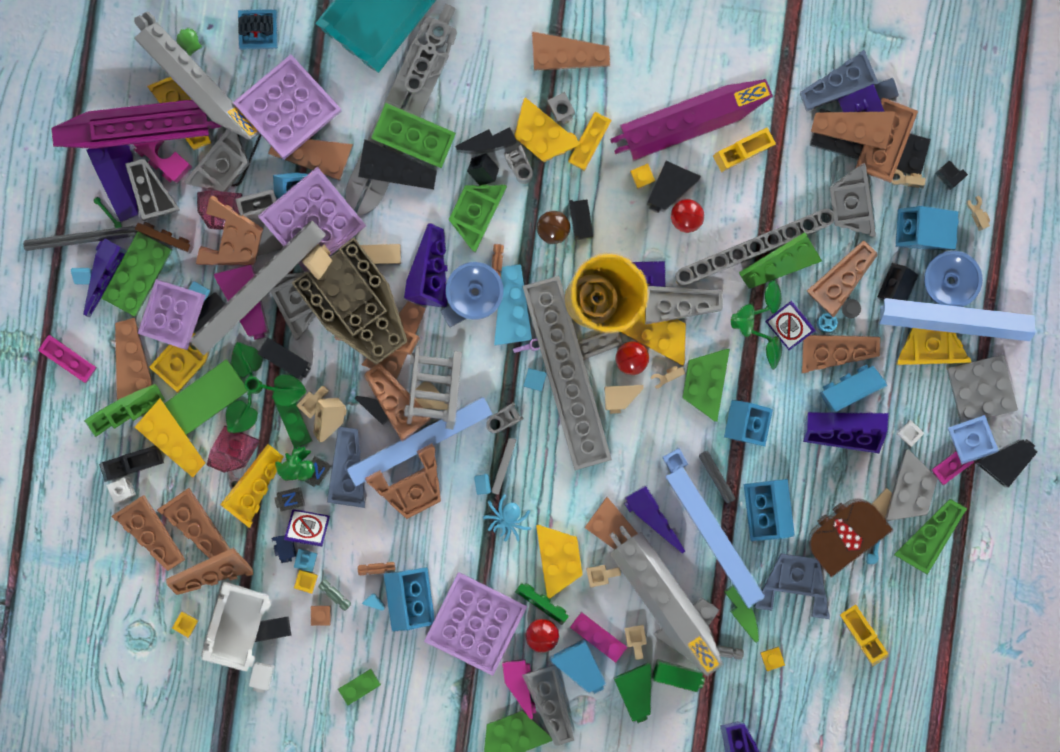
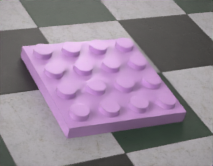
M289 55L233 102L283 160L342 112L341 108L292 55Z
M318 167L258 216L283 246L307 223L313 221L326 234L318 244L327 247L331 252L329 257L366 227L365 223ZM302 260L298 263L305 272H311Z
M458 572L424 642L493 676L527 606Z

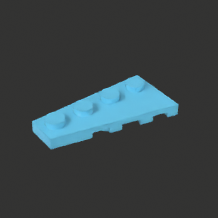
M521 264L502 267L501 280L504 292L502 302L497 311L494 346L532 340L526 297L522 287L524 282Z

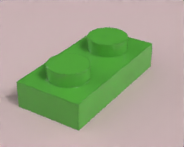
M369 669L338 688V691L346 704L350 705L381 686L373 670Z

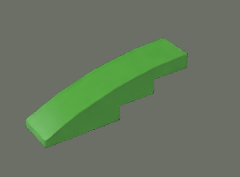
M154 384L115 401L84 421L92 434L97 437L111 426L116 429L130 418L133 421L149 411L160 398L162 401L165 398L157 385Z

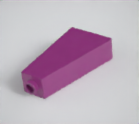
M252 265L215 273L214 278L229 301L255 276V271ZM262 300L240 320L248 337H254V340L265 338V334L269 333Z

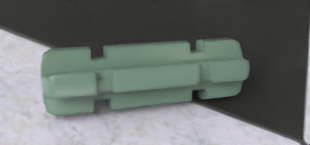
M323 580L319 584V589L323 592L325 591L326 595L336 604H339L343 611H346L351 606V602L348 599H344V596L336 588L331 587L327 580Z

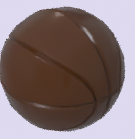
M559 211L545 212L537 222V233L548 244L562 243L570 233V222Z

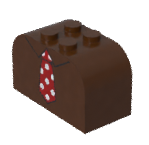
M856 498L847 501L845 504L839 503L832 509L834 511L829 516L825 514L817 520L819 524L809 534V548L831 578L893 531L878 509L867 500Z

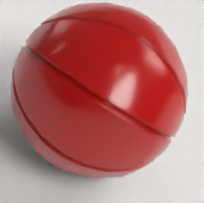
M681 200L671 210V222L681 232H694L704 222V210L694 200Z
M626 342L617 350L615 361L623 373L637 375L648 366L649 353L641 343Z
M535 620L526 630V642L536 652H549L558 643V628L550 620Z

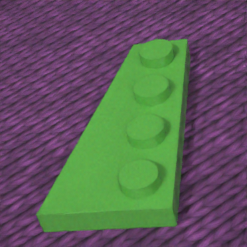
M804 232L740 271L739 274L750 289L822 262Z

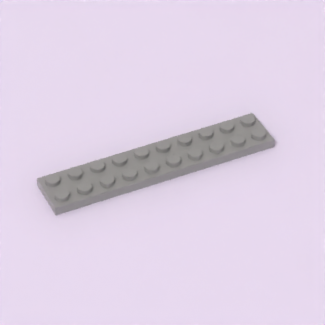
M556 276L522 286L574 470L612 460L573 322L565 306V294L560 277Z

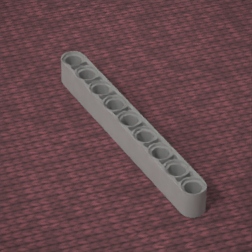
M830 209L820 210L687 265L677 271L675 281L680 286H687L779 248L804 232L808 236L820 231L835 221V214ZM821 214L829 216V223L822 222ZM804 221L811 222V230L804 229ZM787 228L793 229L794 237H787L785 230ZM768 236H775L777 244H769ZM757 243L760 248L759 252L751 251L750 244ZM739 250L742 253V258L739 260L734 259L732 252ZM715 258H722L724 260V266H716L714 262ZM704 265L707 268V272L699 274L697 266ZM681 272L688 273L689 280L686 282L681 281L679 274Z
M313 221L307 223L189 342L203 355L209 352L326 234Z

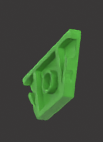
M465 185L449 218L450 223L475 253L507 189V185Z
M724 349L688 361L682 398L714 422L718 421L730 349Z
M521 710L486 725L484 752H525L553 740L541 726Z

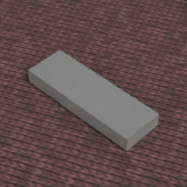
M602 332L578 341L583 360L623 345L619 332Z
M508 439L492 493L499 495L516 439Z

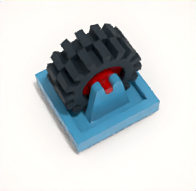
M276 9L238 10L240 50L278 49Z

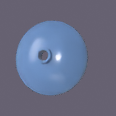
M947 251L937 255L927 266L924 276L926 291L934 302L939 305L964 307L975 300L981 290L983 281L978 263L971 256L960 251ZM949 277L953 278V284L948 283Z
M465 263L456 268L447 281L446 297L448 303L458 315L466 319L478 320L490 316L498 309L503 299L504 290L500 276L492 267L484 263ZM474 288L479 290L477 295L472 294Z

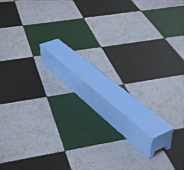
M887 298L884 299V305L880 307L879 324L1022 341H1031L1036 333L1034 315Z
M481 397L456 410V420L453 429H445L446 421L439 419L416 431L405 441L399 440L348 467L347 471L355 486H358L366 481V477L379 470L382 473L417 455L418 450L431 443L434 446L492 415V412L485 398Z
M681 467L670 475H666L669 485L746 607L749 609L752 605L764 599L765 596L684 468Z

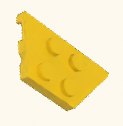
M526 97L524 98L515 138L541 161L546 162L555 156H560L566 153V151L582 145Z
M644 311L642 316L631 327L619 331L681 366L684 365L686 324L684 322L674 319L645 325Z
M911 328L896 365L971 363V359L967 356L963 344L957 338L956 333Z
M536 525L547 597L551 598L583 575L577 537Z

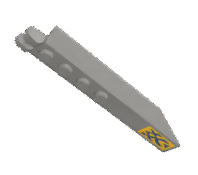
M147 11L142 16L135 17L134 22L141 32L134 39L213 122L249 140L260 134L233 104V101L156 22L155 17Z
M622 525L619 528L621 533L627 538V541L621 544L617 535L612 532L610 537L618 548L610 555L676 649L706 676L710 675L721 667L723 663L708 625L643 533L640 532L631 537Z

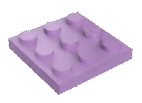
M156 279L138 334L188 350L189 341L192 338L206 295Z

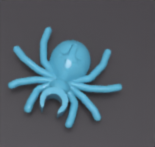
M503 494L499 501L498 511L494 508L491 501L488 500L490 508L497 515L483 516V519H496L489 526L488 531H491L494 527V532H496L498 527L503 530L500 536L507 533L504 538L506 542L509 539L511 530L516 540L520 541L515 528L522 530L532 529L531 527L517 525L528 517L530 510H527L525 515L517 520L521 512L516 503H508L502 510V504L506 497L505 494Z

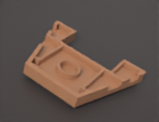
M211 196L206 214L225 219L219 251L201 246L198 251L196 264L254 265L257 260L263 228L244 215L240 216L227 204L226 206L217 201L218 198L215 196Z
M432 443L417 451L424 465V468L391 486H388L380 470L365 478L367 484L372 486L378 494L383 496L406 519L441 502L435 448Z

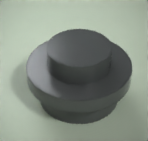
M849 299L842 305V313L847 318H855L861 312L859 302L854 299Z

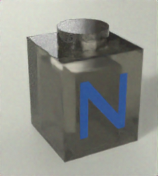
M314 456L312 459L315 466L314 474L311 478L305 480V482L313 487L316 484L321 486L332 468V465Z
M301 487L277 492V497H274L276 507L280 508V511L305 506Z

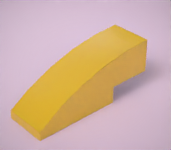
M764 128L718 151L713 155V158L722 173L767 150L776 143L768 128Z
M856 604L840 614L846 627L872 667L889 657L888 652Z

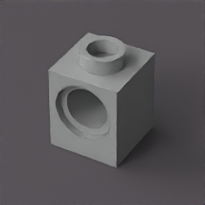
M565 92L547 101L557 124L561 122L566 124L573 120L572 116L575 115V111ZM564 105L567 108V112L560 114L557 112V107Z

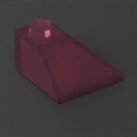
M214 190L197 192V212L209 229L224 230L225 219L206 214L211 196H215L218 198L217 201L225 206L227 204L234 212L239 214L236 199L241 198L242 193Z
M224 426L210 449L206 465L224 473L245 468L260 440L242 432L229 433L227 426Z

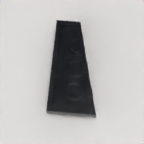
M364 139L358 177L434 190L436 170Z

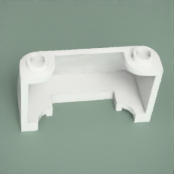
M223 581L202 649V660L248 671V667L253 666L255 656H252V649L262 614L270 608L271 600L268 599L269 595Z

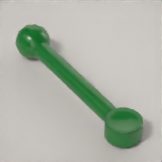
M95 197L93 200L94 203L98 204L101 207V209L106 213V215L112 220V222L114 223V227H122V223L117 221L111 215V213L101 203V199L99 197Z

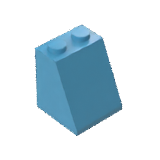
M925 206L898 209L895 247L941 251L956 250L957 226L959 223L958 211Z
M585 639L550 656L555 666L588 693L593 692V694H596L604 689L603 686L606 685V682Z

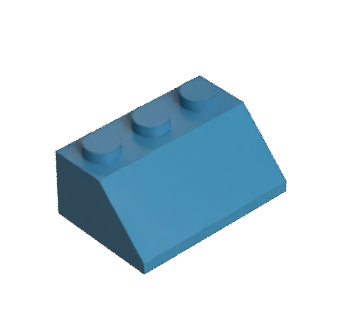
M864 365L857 369V374L851 376L849 373L840 378L841 382L835 385L831 382L823 386L824 390L820 394L830 413L836 412L887 386L885 380L874 366L868 368L867 365Z
M788 479L743 484L750 541L794 537Z
M428 568L384 574L392 632L431 626L435 617Z

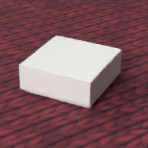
M911 420L897 433L910 447L924 434Z

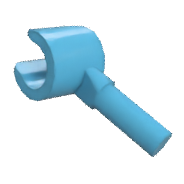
M880 541L874 545L873 554L866 555L867 564L878 562Z

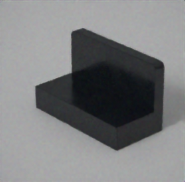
M588 199L579 201L569 200L574 240L593 238Z
M892 263L877 298L883 301L885 298L908 301L918 274L906 266Z
M216 292L203 302L195 326L196 332L225 305Z

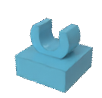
M299 548L294 568L313 572L318 553Z

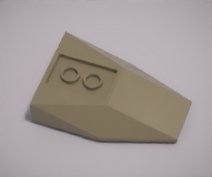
M352 238L341 246L337 253L330 257L332 262L319 280L311 272H306L293 281L292 285L327 331L377 365L408 341L389 283L357 240Z

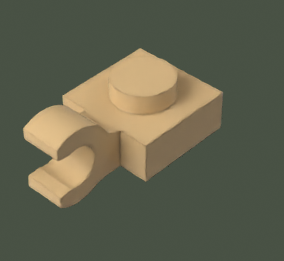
M896 170L895 174H898L900 179L892 180L891 182L893 185L902 184L923 189L926 178H922L921 174L916 173L904 176L902 171Z
M978 195L975 197L976 205H973L970 200L966 201V205L972 212L971 215L978 230L981 231L990 226V218L986 212L980 209L982 199Z
M676 365L666 370L668 374L664 376L660 374L652 375L651 379H660V383L654 386L655 389L686 374L683 367L677 368Z
M321 386L314 395L308 392L296 406L311 419L315 415L317 399H322L329 390L325 386Z
M605 565L586 568L590 588L609 584L608 578L621 576L619 567L606 570Z
M644 625L624 628L627 647L634 648L635 660L643 659L641 645L647 644Z

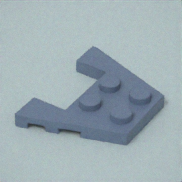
M781 553L762 589L765 597L757 602L754 608L772 611L775 591L813 596L811 616L830 620L819 561L815 558Z

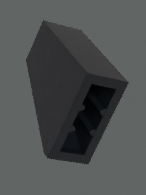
M665 161L646 205L650 206L649 209L656 213L660 211L665 212L691 189L701 176L669 161Z
M268 337L257 353L300 380L302 377L306 378L311 371L309 367L311 363Z
M1022 439L999 449L997 453L978 459L975 463L1003 487H1010L1038 451L1034 449L1035 445L1027 439L1024 441Z

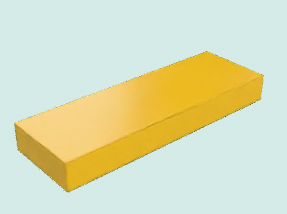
M594 112L579 140L582 145L578 148L575 147L568 163L585 171L612 120Z

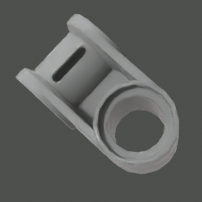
M518 146V149L510 153H503L518 182L521 184L529 183L533 178V172L522 146ZM521 170H527L529 172V176L526 178H521L519 176V172Z
M513 402L491 416L486 423V427L489 432L496 434L524 418L519 415ZM493 419L498 420L501 424L497 430H493L490 427V421Z

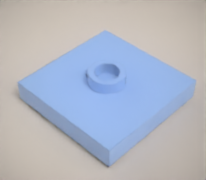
M985 415L948 428L961 465L999 451Z

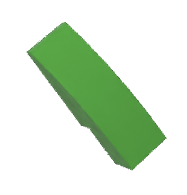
M732 584L724 591L736 606L730 612L752 640L757 643L759 641L758 627L752 607L749 609L746 607Z

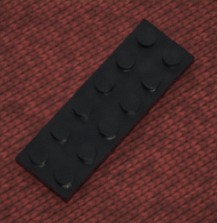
M821 108V109L819 110V113L832 112V111L825 110V109H822V108ZM813 133L810 142L812 147L854 159H859L864 146L863 144ZM910 133L896 170L908 174H921L931 139Z

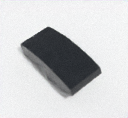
M289 616L260 621L255 642L292 636Z

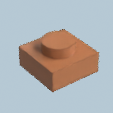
M311 606V626H330L331 606Z

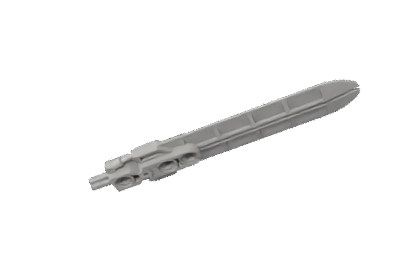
M445 4L438 20L431 17L425 19L419 28L420 32L414 38L385 103L421 117L449 57L451 45H454L457 31L448 24L456 8ZM442 28L444 33L442 36L437 37L433 34L434 30ZM423 33H426L425 36L428 41L425 46L418 41ZM445 42L448 43L445 53L437 52V48L443 47ZM425 62L428 65L427 69L419 71L417 69L419 63ZM414 79L420 82L419 87L416 89L409 87V83ZM408 93H410L411 96H410L409 101H408V103H407V105H406V107H405V109H404V108H402V106H403V104H404V102H405V100H406V98H407V96H408ZM378 116V118H377V120H376V123H375V125H374V127H373V129H372V131H371V133H370V136H369V138H368V141H370V142H372V143H375V144H377V145H379V146L384 147V144H382V143H380V142H377V141H375V140H373V139H370L371 136H372V133H373V131H374V128H375V126H376V124H377V121H378V119H379V116ZM387 146V148H386V149L391 150V151H393V152H395V153H398V154H400V155H403V152H401V151H399V150H396V149L391 148V147H389V146ZM361 155L346 188V202L353 210L363 190H367L356 213L359 216L372 211L381 202L390 182L371 180L369 187L366 186L369 179L358 177Z

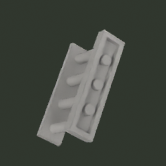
M416 346L415 353H411L410 364H413L409 405H405L404 416L408 417L407 424H411L414 415L443 419V421H446L445 429H453L456 420L462 352L454 351L453 358L449 359L419 356L420 346ZM418 363L448 367V369H451V375L446 377L417 373ZM416 380L446 384V386H449V392L442 394L415 390ZM414 399L444 401V404H448V407L444 411L414 408Z

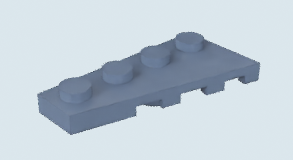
M862 50L857 56L852 59L850 58L842 66L832 70L827 76L817 80L800 92L806 112L837 101L841 97L872 84L878 86V80L865 50Z
M338 428L327 503L365 508L363 483L355 486L347 471L348 467L360 462L358 429Z

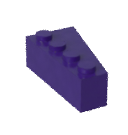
M808 412L804 423L803 442L879 454L888 433V413Z

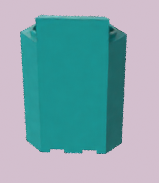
M333 0L315 24L329 37L339 42L352 55H356L365 65L379 73L436 0Z

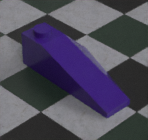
M129 145L87 149L86 151L119 221L123 222L137 216L138 204L126 167L127 163L134 162Z
M431 223L427 224L407 277L404 299L420 305L445 308L448 303L445 275L448 268L444 264V254L446 253L444 229Z
M106 238L104 241H100L96 247L97 253L95 254L83 315L91 317L127 252V250Z
M644 485L624 497L626 499L624 505L629 513L633 511L635 515L681 553L686 552L676 534L670 528L667 519L660 512L659 506L647 486Z

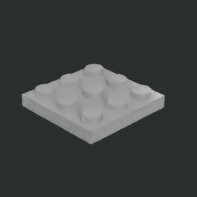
M1004 355L947 368L960 423L983 415L989 418L1018 410Z

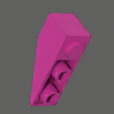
M525 659L502 662L505 684L528 717L533 719V714L536 713L535 702H531V693L522 676L531 672L530 663H526Z

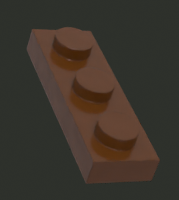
M145 221L143 224L137 223L136 231L191 254L193 246L189 244L190 240L180 236L179 239L171 237L173 233L164 229L161 232L154 230L155 226Z

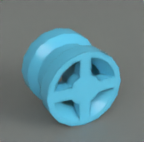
M825 313L817 319V327L824 333L835 330L838 324L836 316L833 318L829 313Z

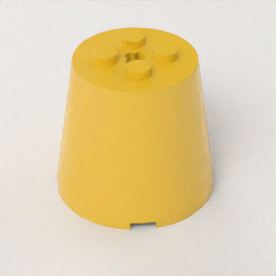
M601 254L587 260L577 270L565 292L567 312L577 324L608 333L619 332L631 327L644 313L648 301V287L643 273L631 260L617 254ZM593 296L598 298L597 302L593 301Z

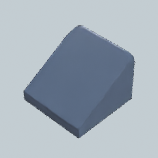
M894 78L878 83V86H875L880 101L882 97L891 100L899 96Z
M451 306L440 310L449 328L466 320V318L458 315Z

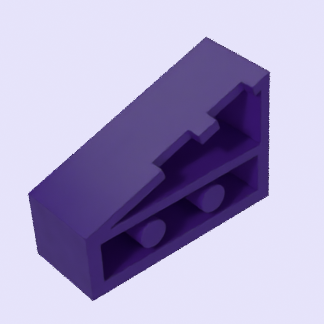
M737 721L720 725L725 752H759L754 739L744 723Z

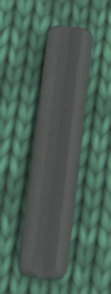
M704 451L699 455L700 460L726 503L732 502L735 496L709 452Z

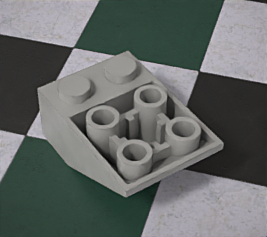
M273 189L236 199L239 215H244L263 228L257 256L278 251L284 247L258 217L276 201Z

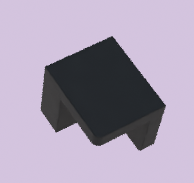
M485 153L471 158L467 172L481 186L496 181L499 167Z
M951 161L945 163L935 173L950 190L968 175L964 169L959 171Z

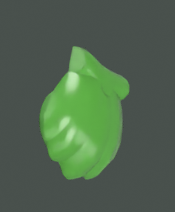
M181 29L179 34H177V44L189 56L202 48L197 33L193 29Z

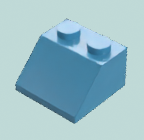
M732 400L724 438L766 446L773 409L749 402Z

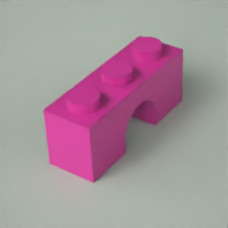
M164 141L133 144L136 146L133 150L141 157L147 156L150 159L148 163L155 170L160 168L164 172L162 176L169 182L173 180L175 183H178L192 168L177 152H174L169 158H160L158 150Z

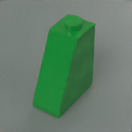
M657 659L652 679L655 682L698 692L699 688L702 689L705 678L702 677L703 673L660 659Z
M649 662L613 677L632 722L637 721V723H641L648 719V715H651V666Z

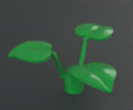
M775 279L767 285L765 290L766 308L754 311L751 304H746L731 317V327L739 329L743 336L749 337L751 334H755L768 340L766 356L772 370H775L782 356L781 340L776 336L772 339V337L753 329L755 314L769 310L771 313H776L780 308L782 301L781 289Z
M237 342L234 346L231 365L240 377H246L250 374L244 384L248 391V404L238 400L228 406L225 417L229 433H241L255 425L258 412L250 407L252 404V394H258L262 389L274 391V401L283 407L294 405L306 394V389L302 382L291 375L277 376L274 380L275 387L262 384L258 378L253 377V372L258 371L262 366V356L257 354L259 351L254 347Z

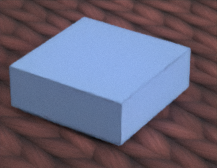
M680 448L662 457L670 473L688 465Z

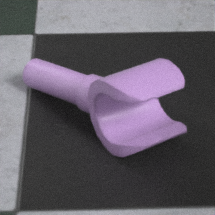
M533 339L524 346L513 348L514 353L529 349L531 351L538 350L540 347H532V342H536L538 339Z

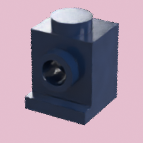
M285 535L272 537V541H276L277 544L274 545L275 556H279L281 563L291 562L292 558L296 557L295 544L292 541L284 540Z

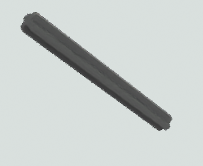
M127 226L24 240L23 245L26 251L104 241L105 238L112 240L134 237L137 231L135 230L136 226Z

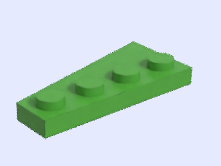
M949 499L894 555L928 575L967 508Z

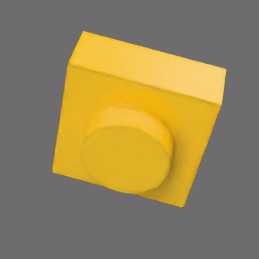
M649 164L630 171L637 189L655 182Z
M299 570L294 589L313 594L318 575Z
M181 611L172 629L189 638L199 620Z
M779 647L760 652L766 671L785 666Z

